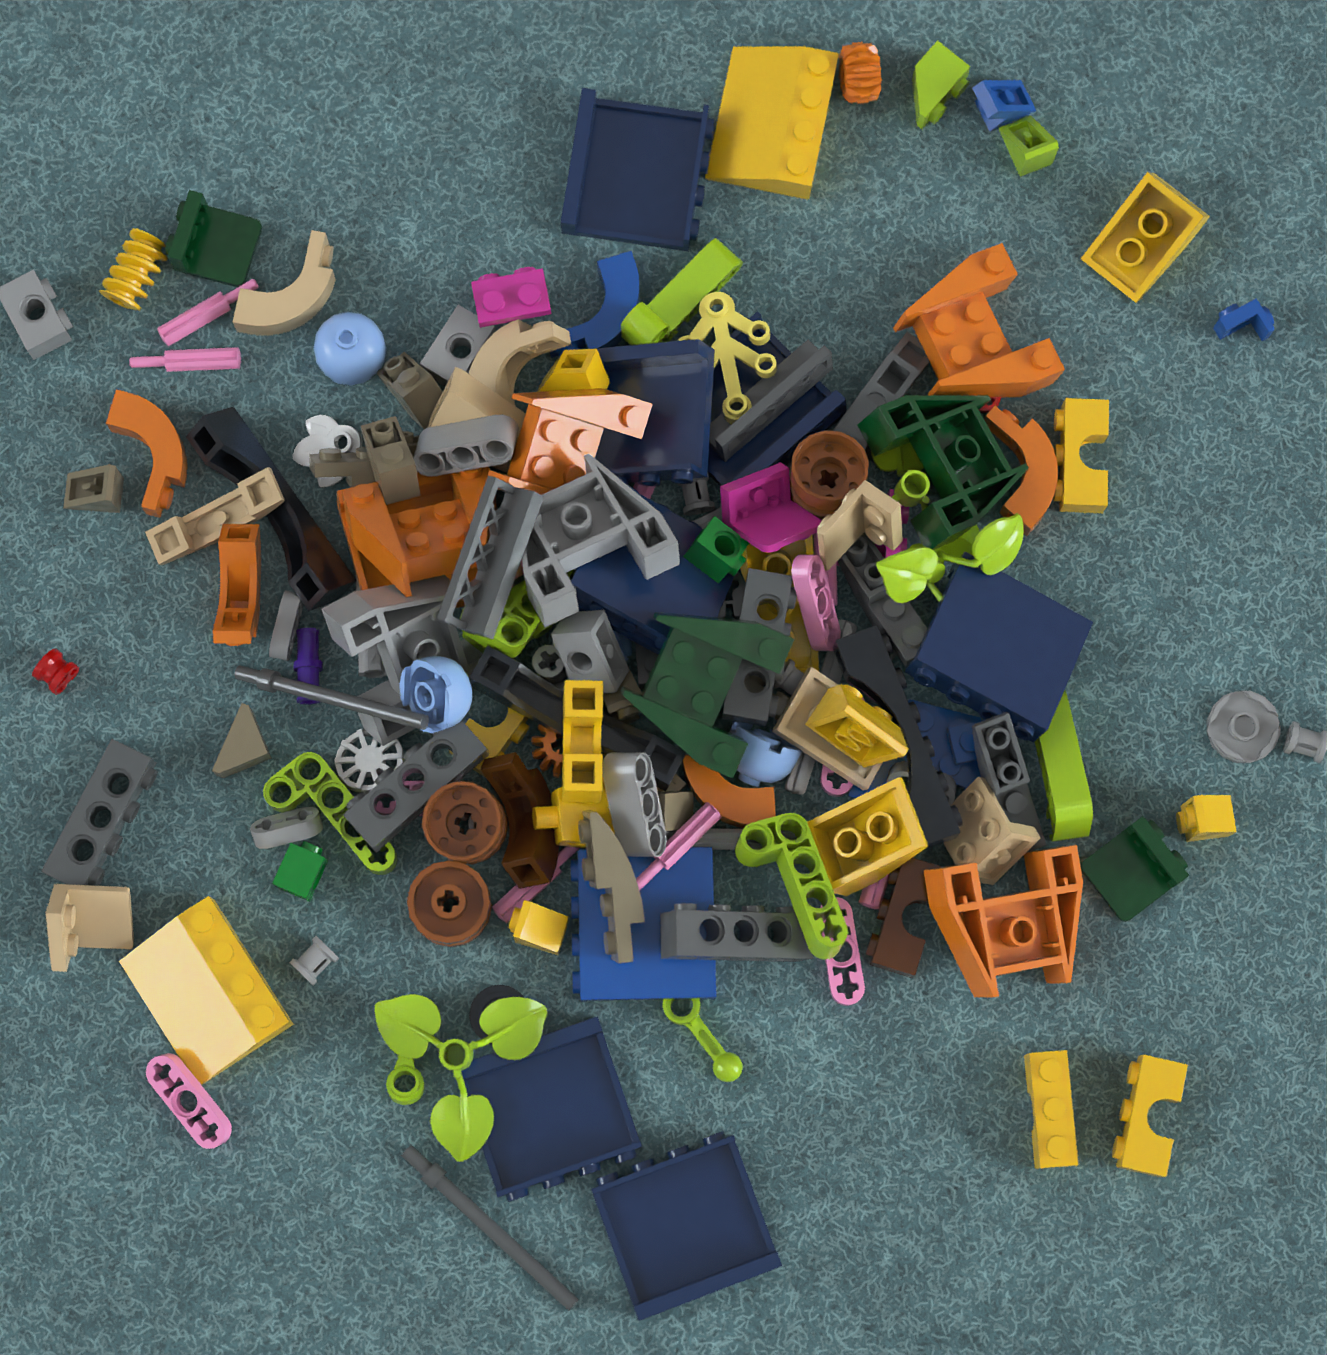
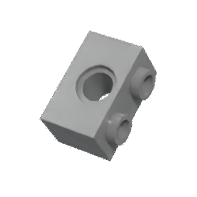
M34 270L0 286V301L33 360L72 341L67 330L73 327L63 308L56 311L51 300L57 296L48 279L40 280ZM37 308L45 309V313L41 318L37 320L29 319L33 310Z
M457 305L420 362V366L431 374L436 382L445 387L455 367L469 374L472 362L487 339L496 332L495 326L491 325L480 328L478 316ZM459 346H466L471 349L470 354L465 358H456L452 355V352Z
M605 610L581 611L560 620L551 635L554 647L558 650L566 668L568 679L603 681V693H615L629 672V668Z

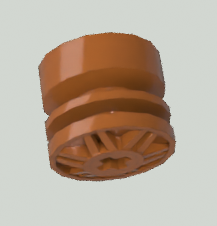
M824 430L809 435L798 444L792 455L790 474L791 501L821 520L829 514L833 515L841 506L845 495L851 489H857L865 480L867 481L869 461L864 448L853 437L840 431Z
M456 781L442 786L430 796L423 810L422 827L427 842L437 853L455 862L474 865L489 860L500 850L507 837L508 819L503 805L488 790L473 782ZM469 815H472L471 820L476 823L475 830L468 829L467 833L464 834V829L459 826L461 820L467 821Z

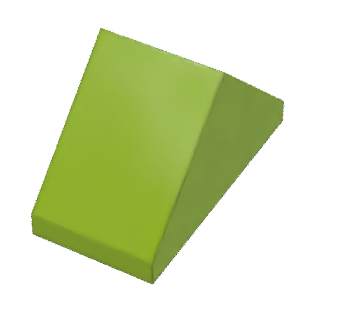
M1031 115L999 127L1001 136L1019 176L1053 164L1059 149L1058 141Z

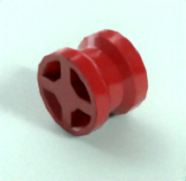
M54 648L46 653L37 663L32 676L38 681H45L49 686V690L58 695L76 677L79 667L73 662H66L63 659V654Z

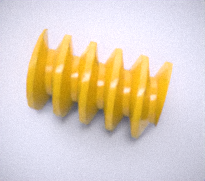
M132 228L129 232L132 240H126L122 245L126 253L117 254L116 261L119 265H112L109 269V273L113 278H105L102 281V285L106 290H99V292L105 298L121 307L140 311L141 307L134 298H147L148 295L141 288L142 284L148 286L155 284L148 276V273L160 274L162 270L154 262L155 260L166 262L168 257L161 251L162 247H166V245L160 239L140 229Z

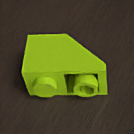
M938 40L915 65L912 76L917 126L921 129L929 121L933 124L937 123L947 110L944 104L951 96L956 99L960 97L970 83L967 80L970 66Z

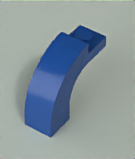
M632 251L597 261V270L605 293L604 303L591 320L566 329L570 333L571 345L550 351L551 358L560 356L564 350L615 347L623 339L621 337V323L627 314L639 304V275Z

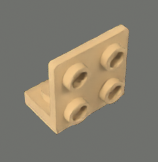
M866 480L857 489H851L845 495L839 509L833 515H827L818 526L819 552L824 569L828 571L864 532L875 544H884L894 551L903 541L900 503Z
M977 777L952 804L958 808L963 826L959 827L961 833L958 837L945 842L944 845L955 865L977 863L980 883L994 885L1040 839V836L1033 826L1009 822L986 779Z
M54 884L46 910L52 971L67 972L71 956H77L78 947L133 948L134 932L131 896L128 887Z

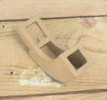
M311 230L302 272L296 281L287 288L276 292H259L240 288L233 318V324L237 332L252 335H276L289 332L308 322L322 309L330 297L336 281L333 269L324 268L331 266L333 258V246H329L326 233Z
M518 319L497 330L482 345L472 362L469 374L515 406V401L511 398L514 393L517 376L524 365L536 356L571 345L570 333L552 321L538 322L533 326Z

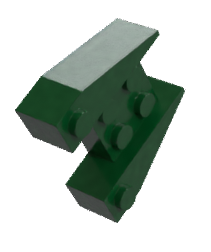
M905 395L878 406L857 424L874 457L911 443L939 493L941 500L930 504L910 520L924 547L935 550L954 542L974 527L1029 468L1025 463L1011 469L979 411L990 401L988 395Z
M655 612L653 618L670 626L669 633L642 694L622 686L620 692L698 764L733 778L748 743L743 738L715 727L713 724L741 661L746 659L780 674L795 639L756 621Z

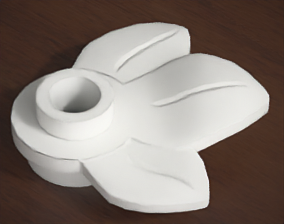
M317 415L306 420V428L310 436L302 439L294 449L293 460L300 465L310 467L309 454H319V450L325 448L340 449L338 441L343 436L347 438L348 443L344 449H340L341 453L356 452V448L362 447L361 435L355 428L349 425H339L330 416ZM345 476L320 477L317 479L320 487H330L341 481Z

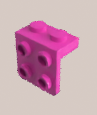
M523 267L515 270L514 274L505 276L491 273L479 277L478 281L471 282L480 328L512 322L517 319L523 320L551 314L543 268L535 270L534 267Z
M781 462L720 486L722 522L762 552H776L788 544L809 538L817 533L818 526L822 521L791 501L789 468Z

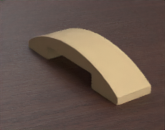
M267 467L237 483L239 488L183 517L174 516L146 531V536L158 564H167L217 543L223 524H253L281 505L285 499L272 469Z

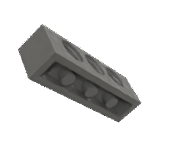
M749 568L739 620L756 621L790 636L792 624L785 623L787 609L794 610L797 597L795 588L791 587L792 576ZM762 604H770L777 610V617L773 620H763L759 617L757 608ZM742 659L725 697L721 719L766 726L768 717L775 718L779 696L772 695L774 681H782L784 665L780 674H777L746 659ZM749 676H758L763 680L765 688L759 693H751L745 688L744 680Z
M462 720L452 727L432 733L434 737L424 745L420 742L415 744L404 754L405 762L395 770L392 767L386 769L376 778L374 782L377 786L365 795L364 792H360L347 803L348 811L343 815L376 853L423 813L431 795L444 785L460 781L489 756L488 749ZM443 748L451 750L453 758L449 764L439 766L433 762V755L437 750ZM412 773H419L425 778L423 786L415 791L406 789L404 782L407 776ZM389 797L394 799L396 807L391 814L380 815L376 812V805L382 798Z
M111 739L41 872L68 885L99 886L105 875V870L102 869V866L107 856L113 857L120 848L123 837L119 834L125 822L132 823L140 809V803L136 801L142 790H149L157 777L158 771L154 769L157 763L152 758ZM119 777H127L129 780L128 789L122 794H113L112 785L114 781ZM102 810H110L112 816L110 823L105 827L97 828L95 825L97 813ZM84 843H92L94 847L92 857L86 861H79L77 857L79 847Z
M681 903L674 904L673 911L660 913L661 959L799 962L813 959V954L807 946L793 907H776L775 913H767L764 906H743L742 912L731 911V905L717 904L708 905V911L697 910V904ZM700 924H703L706 929L705 940L699 932ZM735 925L740 930L739 941L734 936L733 929ZM768 926H770L773 930V941H771L768 937Z

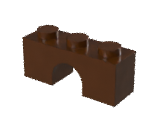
M911 858L890 873L887 883L894 886L890 899L882 898L876 919L883 922L879 935L871 934L865 954L872 956L869 965L909 978H913L916 975L926 940L915 937L906 931L902 923V914L904 909L911 904L919 903L929 906L923 870L940 868L941 866Z

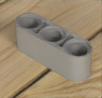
M502 414L426 428L420 433L413 457L416 470L425 476H439L504 464L512 458L519 431L518 424L513 418Z
M644 752L608 753L603 760L602 776L615 836L621 843L627 856H661L666 848L667 837L650 757Z

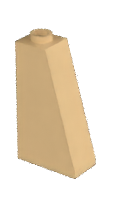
M455 367L430 416L427 428L503 414L513 418L518 424L517 443L526 413L464 370ZM512 458L504 464L491 467L508 473Z

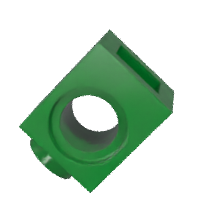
M714 516L702 529L683 557L719 583L727 573L734 576L745 563L746 558L742 556V553L749 545V542L741 538L738 533Z
M302 841L301 846L290 843L272 884L281 890L310 902L328 863V860L321 856L323 849L306 841Z

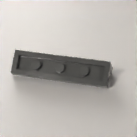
M809 339L777 365V372L774 376L762 378L744 394L750 399L752 408L733 424L726 421L723 413L710 423L709 446L726 462L833 370L832 352L825 345L818 349ZM735 402L730 408L737 411L743 407V404Z
M487 477L437 620L467 633L494 639L544 496L534 491L514 487L496 477ZM497 489L505 492L501 507L495 511L493 500ZM489 526L491 534L489 541L486 545L482 546L480 540L482 531ZM476 562L478 568L476 577L469 582L468 570L470 565ZM463 598L465 608L459 620L452 615L457 601Z

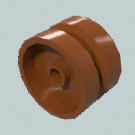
M451 860L433 863L419 872L410 885L407 898L409 916L421 935L436 945L450 948L466 945L479 937L489 923L492 911L490 891L480 874L465 863ZM448 899H454L458 902V905L452 907V912H447L444 908V903Z

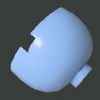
M343 312L335 314L323 322L316 333L314 354L317 365L325 376L337 384L352 386L367 382L381 369L385 361L386 345L383 333L373 320L361 313Z
M428 656L413 661L411 666L405 667L402 671L399 686L403 706L409 705L411 711L428 715L429 717L428 726L422 731L435 733L459 723L469 711L472 702V685L464 669L454 660L441 656Z
M733 721L729 733L743 738L748 743L737 768V771L740 772L739 780L758 787L761 781L773 783L784 779L791 773L801 754L800 749L773 733L771 729L770 733L761 729H754L753 731L751 730L753 724Z

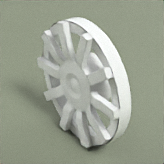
M359 729L345 740H342L334 763L338 776L345 786L355 792L368 794L377 784L363 785L365 777H373L375 781L379 774L390 768L386 765L387 760H397L395 769L405 762L403 758L404 751L398 739L384 746L381 745L378 748V741L373 737L371 745H367L365 736L371 735L365 729ZM358 739L362 745L360 749L352 745ZM392 745L396 747L397 753L383 754ZM347 749L356 754L355 757H344ZM355 763L354 766L343 773L342 764ZM359 771L360 775L357 783L348 779L352 774Z

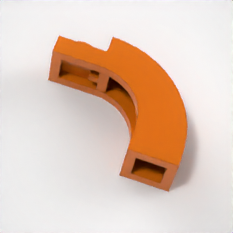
M116 389L106 425L111 432L136 438L151 449L153 467L141 507L147 515L161 518L163 509L168 510L173 500L174 489L170 488V485L173 484L185 488L188 468L183 442L169 418L155 404L138 395Z
M994 406L984 418L991 433L1015 453L1020 465L1026 463L1029 467L1022 475L1020 487L1007 500L999 513L1003 517H1010L1016 513L1020 514L1023 520V534L1028 536L1040 522L1054 497L1058 479L1056 455L1048 436L1034 419H1031L1022 429L1019 426V420L1014 414L1006 409L1001 411L997 406Z
M223 524L218 540L220 596L213 627V643L229 646L251 644L252 637L257 636L260 615V525Z
M685 755L682 765L690 790L693 791L694 797L701 806L708 802L718 810L722 816L719 820L744 828L752 822L776 816L774 787H738L725 780L719 772L698 764L691 756Z

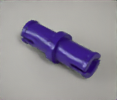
M316 628L297 629V661L294 662L297 681L319 686V672L323 670V662L319 660L320 630H316ZM297 697V703L313 705L320 703L304 697Z

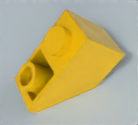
M564 350L543 378L537 392L596 388L607 390L610 381L598 350Z
M1230 795L1193 796L1180 806L1181 811L1176 813L1178 831L1180 834L1185 833L1186 842L1228 837L1237 832Z
M524 900L522 908H514L509 929H511V933H514L513 938L516 943L559 956L569 917Z

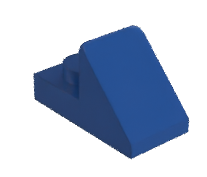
M982 80L973 87L978 98L974 102L989 131L1037 111L1021 80Z

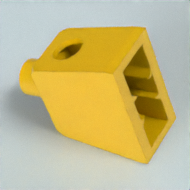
M603 777L600 803L562 802V787L551 793L552 806L533 807L532 810L534 829L554 828L555 842L559 846L586 848V843L580 842L578 822L579 820H584L583 811L591 810L597 812L614 833Z

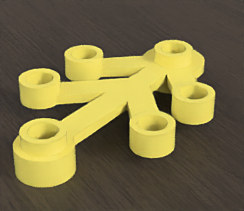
M712 292L706 295L700 302V321L690 335L682 336L678 341L694 339L703 341L714 328L716 340L711 346L715 349L714 368L720 361L727 392V398L723 402L722 409L726 421L733 424L752 408L750 399L741 392L735 358L755 369L761 378H771L777 372V362L773 355L769 353L758 354L730 337L728 328L729 325L749 336L751 343L761 346L770 339L768 324L761 320L753 322L736 312L734 301L728 294ZM721 304L723 306V309L719 312L711 310V307ZM757 329H762L766 332L762 337H755L753 335V332ZM763 362H770L772 364V367L768 370H763L759 366ZM735 402L743 404V407L737 411L730 408Z

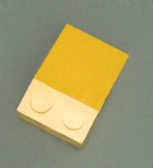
M1147 172L1084 253L1081 260L1137 303L1188 246L1210 216L1158 175Z
M839 684L828 688L805 724L863 768L903 757L908 751L901 728L891 721L892 716L880 707L870 706L862 700L863 695L857 689L847 684Z
M901 777L889 781L807 822L835 894L849 896L880 881L928 847Z

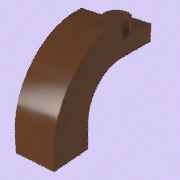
M516 752L484 759L480 770L502 800L509 821V842L501 863L519 889L551 883L559 852V845H556L554 828L535 830L532 820L533 807L552 806L551 794L538 768L528 770Z

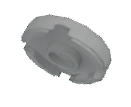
M1236 691L1224 695L1212 706L1207 717V736L1212 747L1223 758L1235 763H1252L1263 759L1275 748L1281 734L1276 708L1266 697L1253 691Z

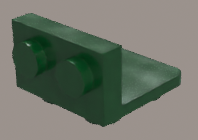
M189 190L186 201L181 200L176 214V220L179 223L175 234L171 233L169 235L165 248V253L168 255L174 270L234 287L243 285L246 281L262 231L261 222L255 218L208 206L203 193Z
M1144 816L1081 863V871L1119 920L1123 922L1131 920L1171 888L1190 876L1185 870L1188 865L1184 858L1175 849L1169 850L1162 841L1164 834L1160 827L1153 820L1147 821Z

